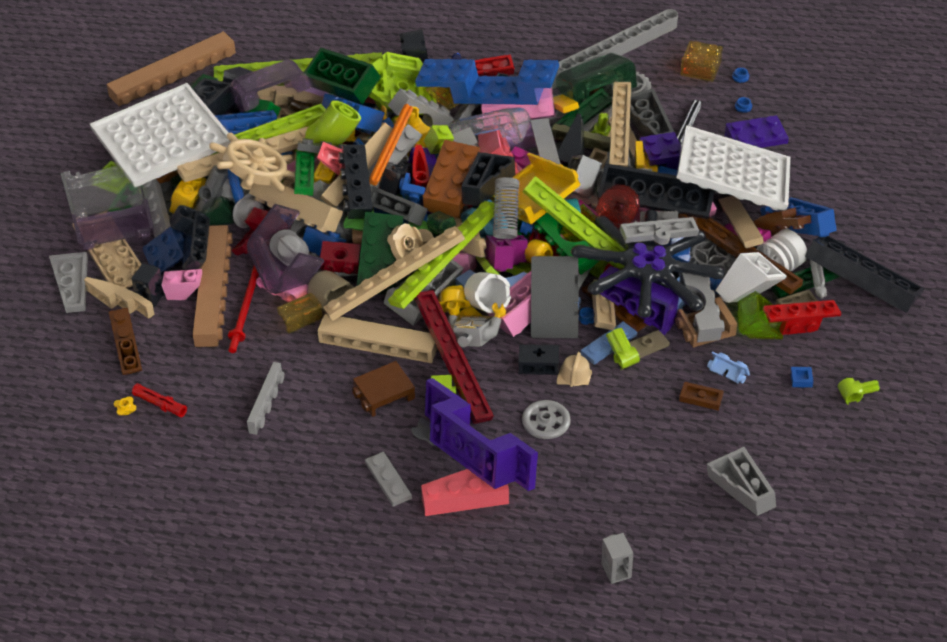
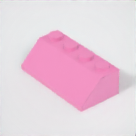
M552 87L543 89L538 105L482 104L484 126L490 127L493 124L499 126L501 124L556 117Z
M531 271L509 288L511 300L505 308L506 314L500 317V328L513 337L521 333L531 323ZM487 313L489 316H495L494 313Z

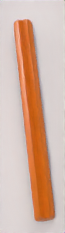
M405 104L369 177V182L373 186L378 184L413 111V107Z

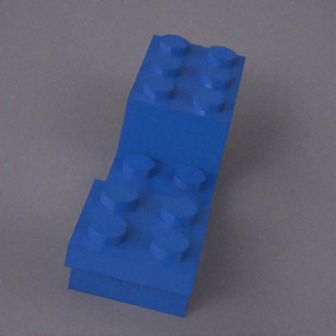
M425 59L415 82L417 87H450L454 104L538 105L543 89L552 87L559 68L558 60H524L518 76L504 77L478 76L474 60Z

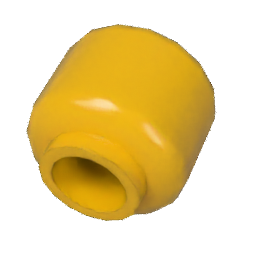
M537 239L531 240L525 249V258L527 262L531 263L533 256H553L552 247L547 242Z

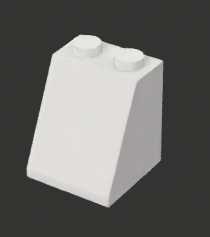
M759 252L740 253L715 291L727 303L747 301L786 278V275Z

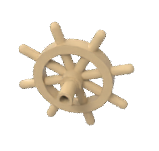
M228 133L227 139L231 143L227 147L214 142L209 144L211 150L224 154V162H218L217 168L229 169L235 175L242 178L243 180L240 185L244 189H252V185L255 183L259 185H273L279 192H283L285 187L281 181L284 177L295 181V173L287 170L286 162L293 160L292 155H281L278 151L266 145L264 138H260L258 141L238 139L233 133Z

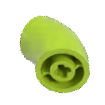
M333 100L322 116L307 128L305 138L312 139L313 143L320 144L321 141L331 142L332 146L339 147V144L345 142L361 121V116L351 106Z

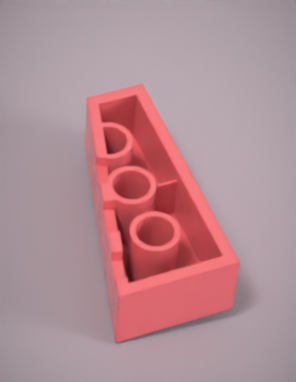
M468 469L421 485L425 516L509 504L508 484L494 489Z

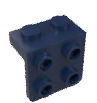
M169 227L143 247V252L149 265L160 268L162 275L178 262H183L186 235L182 231Z

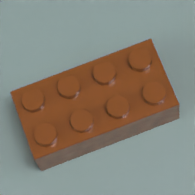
M444 140L423 195V207L427 208L428 212L460 219L465 206L463 204L461 186L478 152H480V147Z

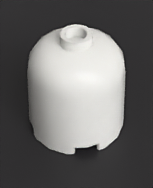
M478 272L468 278L464 287V294L470 305L487 313H494L492 310L494 303H497L498 309L502 303L506 308L511 300L510 284L506 278L498 274Z

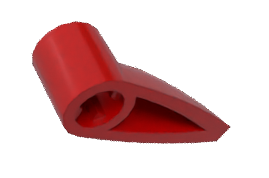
M416 144L413 155L411 184L426 188L430 178L428 164L422 145Z

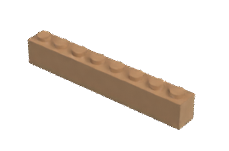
M224 31L106 84L109 97L118 106L128 104L136 98L143 97L147 93L174 83L176 80L187 77L206 66L215 64L219 60L231 57L236 53L234 41Z
M228 225L209 226L207 257L201 267L202 277L198 287L193 328L195 347L218 346L219 340L223 339V329L220 326L224 325V314H222V311H226V301L223 298L227 297V286L225 284L229 283V275L226 270H230V260L228 257H231V246L229 244H233V235L229 233Z

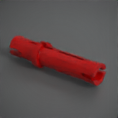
M139 383L135 384L132 389L134 396L160 407L164 412H171L180 418L187 412L186 405H182L174 401L172 397H165Z

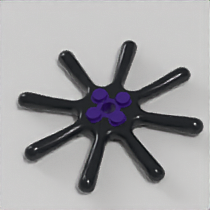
M650 209L646 211L645 222L658 220V213L655 210ZM600 215L596 217L595 224L618 242V244L623 246L625 251H609L585 245H575L571 249V254L574 257L620 263L624 266L623 269L589 284L588 291L592 295H598L630 277L640 280L641 289L637 313L643 318L651 315V286L655 281L663 282L692 310L698 311L703 308L702 300L671 275L672 272H682L713 279H722L725 276V270L720 266L681 262L672 257L674 254L705 241L706 235L701 230H699L698 236L684 237L669 246L658 245L655 240L625 243L620 230L606 216Z

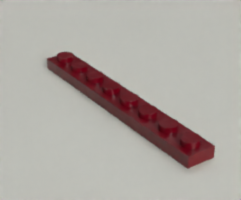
M434 290L420 292L414 299L461 398L471 405L470 417L473 424L492 420L494 415L461 346L457 342L458 340Z

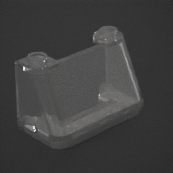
M508 108L453 120L449 123L448 127L452 134L470 127L474 136L500 130L502 138L509 136L515 144L523 141L531 119L529 113L524 108Z
M115 163V167L82 175L77 172L76 176H72L70 171L60 173L72 217L77 218V220H82L89 215L142 204L144 200L141 185L134 187L117 163Z

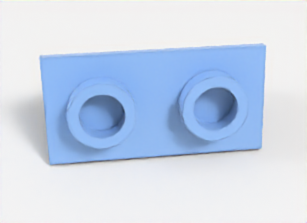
M712 352L714 360H710L707 364L710 371L723 376L727 370L726 378L736 383L740 382L743 384L745 382L746 376L744 375H750L746 364L741 361L734 362L724 353L717 354Z

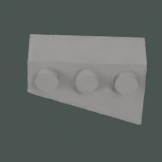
M745 447L707 463L708 477L758 516L776 507L774 490Z

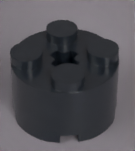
M423 30L399 34L403 54L419 58L424 63L425 59H428Z

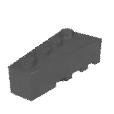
M654 88L631 94L630 121L644 137L674 132Z

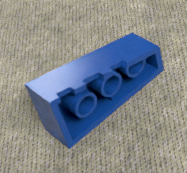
M324 94L322 105L325 109L334 100L351 106L360 114L361 121L355 128L356 130L361 128V132L371 134L372 131L377 132L380 129L385 112L338 96Z

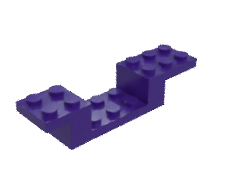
M777 115L726 123L724 137L759 148L788 144L789 140ZM675 132L640 137V141H643V152L649 166L660 165L678 170L681 145Z
M435 379L426 380L425 416L431 419L430 441L494 489L514 481L527 491L535 489L538 452L511 433L489 440L470 426L471 405Z

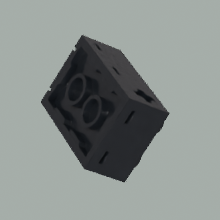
M204 78L192 88L213 115H223L237 102L233 83Z

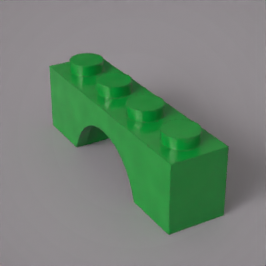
M547 212L534 222V229L539 234L542 233L545 236L546 242L556 248L559 256H573L571 249L575 245L591 247L585 240L580 242L564 240L560 236L564 226ZM578 258V273L582 275L597 264L599 260Z

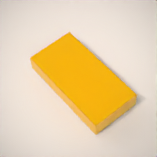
M563 94L553 97L554 108L562 113L579 108L577 101Z

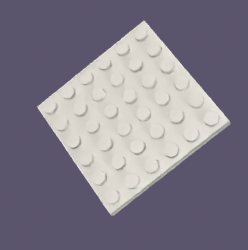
M188 83L90 123L92 131L134 187L175 171L179 165L202 159L217 152L209 148V144L212 142L225 147L231 143L227 139L228 131Z
M686 125L676 178L685 183L697 184L701 188L714 189L721 194L733 195L740 200L746 199L757 205H766L776 211L787 210L789 200L790 157Z

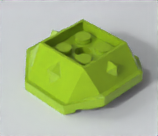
M386 52L381 58L372 63L381 78L369 94V97L374 99L379 110H381L383 105L386 107L387 112L394 113L388 104L400 88L405 91L411 90L418 97L419 95L425 97L428 102L432 100L437 103L435 87L416 86L415 80L423 65L419 58Z

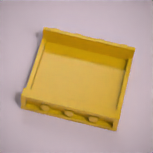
M527 153L530 164L513 178L520 181L517 217L528 224H533L546 213L543 208L523 193V190L535 176L563 199L577 189L580 183L578 174L574 169L554 163L538 155ZM493 195L489 200L494 202L495 195ZM502 196V198H517V197H505V196ZM500 203V204L516 205V204H514V203ZM502 206V208H516V207H505V206Z

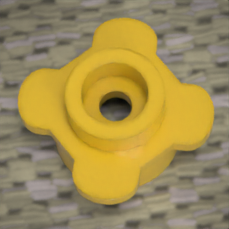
M130 396L114 402L118 415H129L136 410V405L133 404V398Z

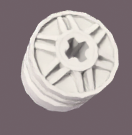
M782 229L772 236L771 239L757 247L759 251L789 271H793V269L800 266L807 259L805 257L807 253L805 243L799 235L789 229Z

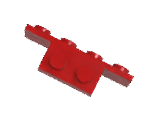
M834 300L763 307L769 323L782 321L779 329L782 335L815 332L819 329L823 318L838 317L842 314Z

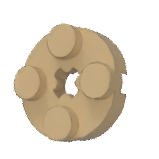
M409 224L396 226L387 238L396 260L407 256L414 249L423 246L421 233L416 227H411Z

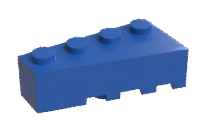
M792 197L789 198L787 209L796 208L797 215H811L812 221L811 223L804 224V228L793 229L790 226L789 230L795 233L816 235L818 237H827L830 235L829 233L837 231L834 209ZM769 206L760 208L761 216L776 212V210Z

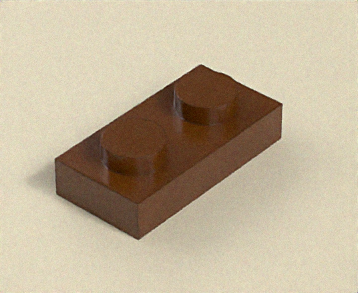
M684 382L679 402L719 411L724 391Z

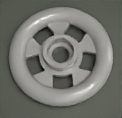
M551 400L536 401L530 404L522 414L524 429L530 435L539 439H554L563 435L568 430L571 422L568 410L560 403ZM541 408H547L548 411L545 410V411H541V412H540L539 409H541ZM554 412H559L561 416L556 417ZM530 416H536V421H531ZM555 423L560 425L557 429L552 427ZM537 426H540L542 428H545V430L541 431L536 428Z

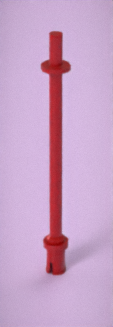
M264 238L259 239L257 249L253 253L255 263L235 329L230 330L228 333V338L231 339L230 353H236L239 341L245 340L246 336L242 330L262 262L268 259L267 252L270 246L268 239L265 240V244H263Z

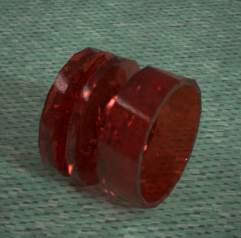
M622 184L614 185L607 189L598 200L597 214L598 216H606L617 228H620L621 224L631 223L637 215L640 207L639 197L629 186ZM618 201L624 204L622 208L616 207Z

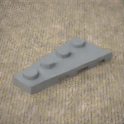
M87 252L49 256L66 313L86 311V285L84 279L87 277Z

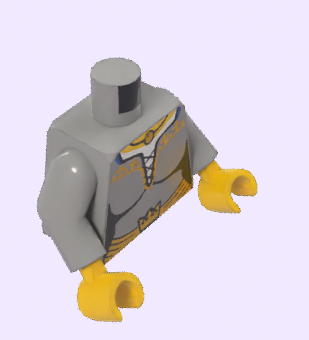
M456 301V306L451 308L450 302L447 303L448 313L450 314L448 321L461 347H480L496 337L501 323L500 317L506 314L503 303L499 309L497 303H494L492 310L495 316L459 315L457 317L456 315L460 312L458 302Z

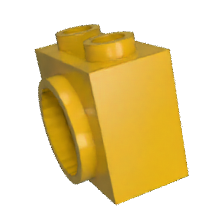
M202 177L185 183L182 180L172 194V203L169 211L174 214L180 205L194 209L199 198V189L205 185L207 179Z

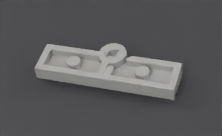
M693 217L620 225V232L625 243L655 240L658 244L665 245L669 243L671 238L698 236L699 233L698 226Z

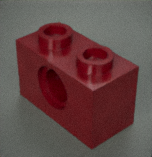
M323 241L320 255V271L329 270L346 274H358L361 244Z

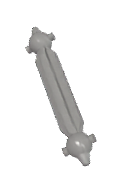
M810 260L815 294L823 299L827 296V289L824 286L823 267Z

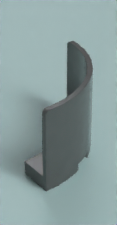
M533 256L531 258V337L578 338V303H575L579 302L578 257Z

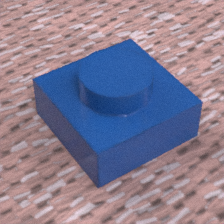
M791 367L792 387H813L811 367Z

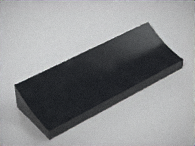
M605 163L598 200L658 211H677L678 214L709 219L715 190L701 188L691 182H682L676 178V175Z
M831 236L814 239L805 255L808 259L905 313L909 311L925 290L922 286Z

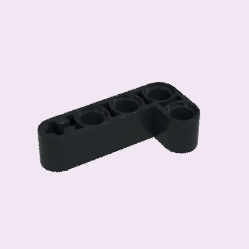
M180 205L169 221L173 228L186 233L182 266L184 270L201 269L207 257L210 219L200 211Z

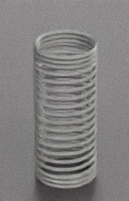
M504 177L495 180V214L493 218V236L495 238L514 239L517 237V209L519 205L517 202H519L518 189L520 184L518 179ZM502 196H505V197H517V198H502ZM500 203H514V204H516V205L500 204ZM502 206H505V207H516V208H502ZM500 213H513L515 215H504ZM500 220H514V221H513V222H510V221H500ZM500 223H512L515 225H503Z

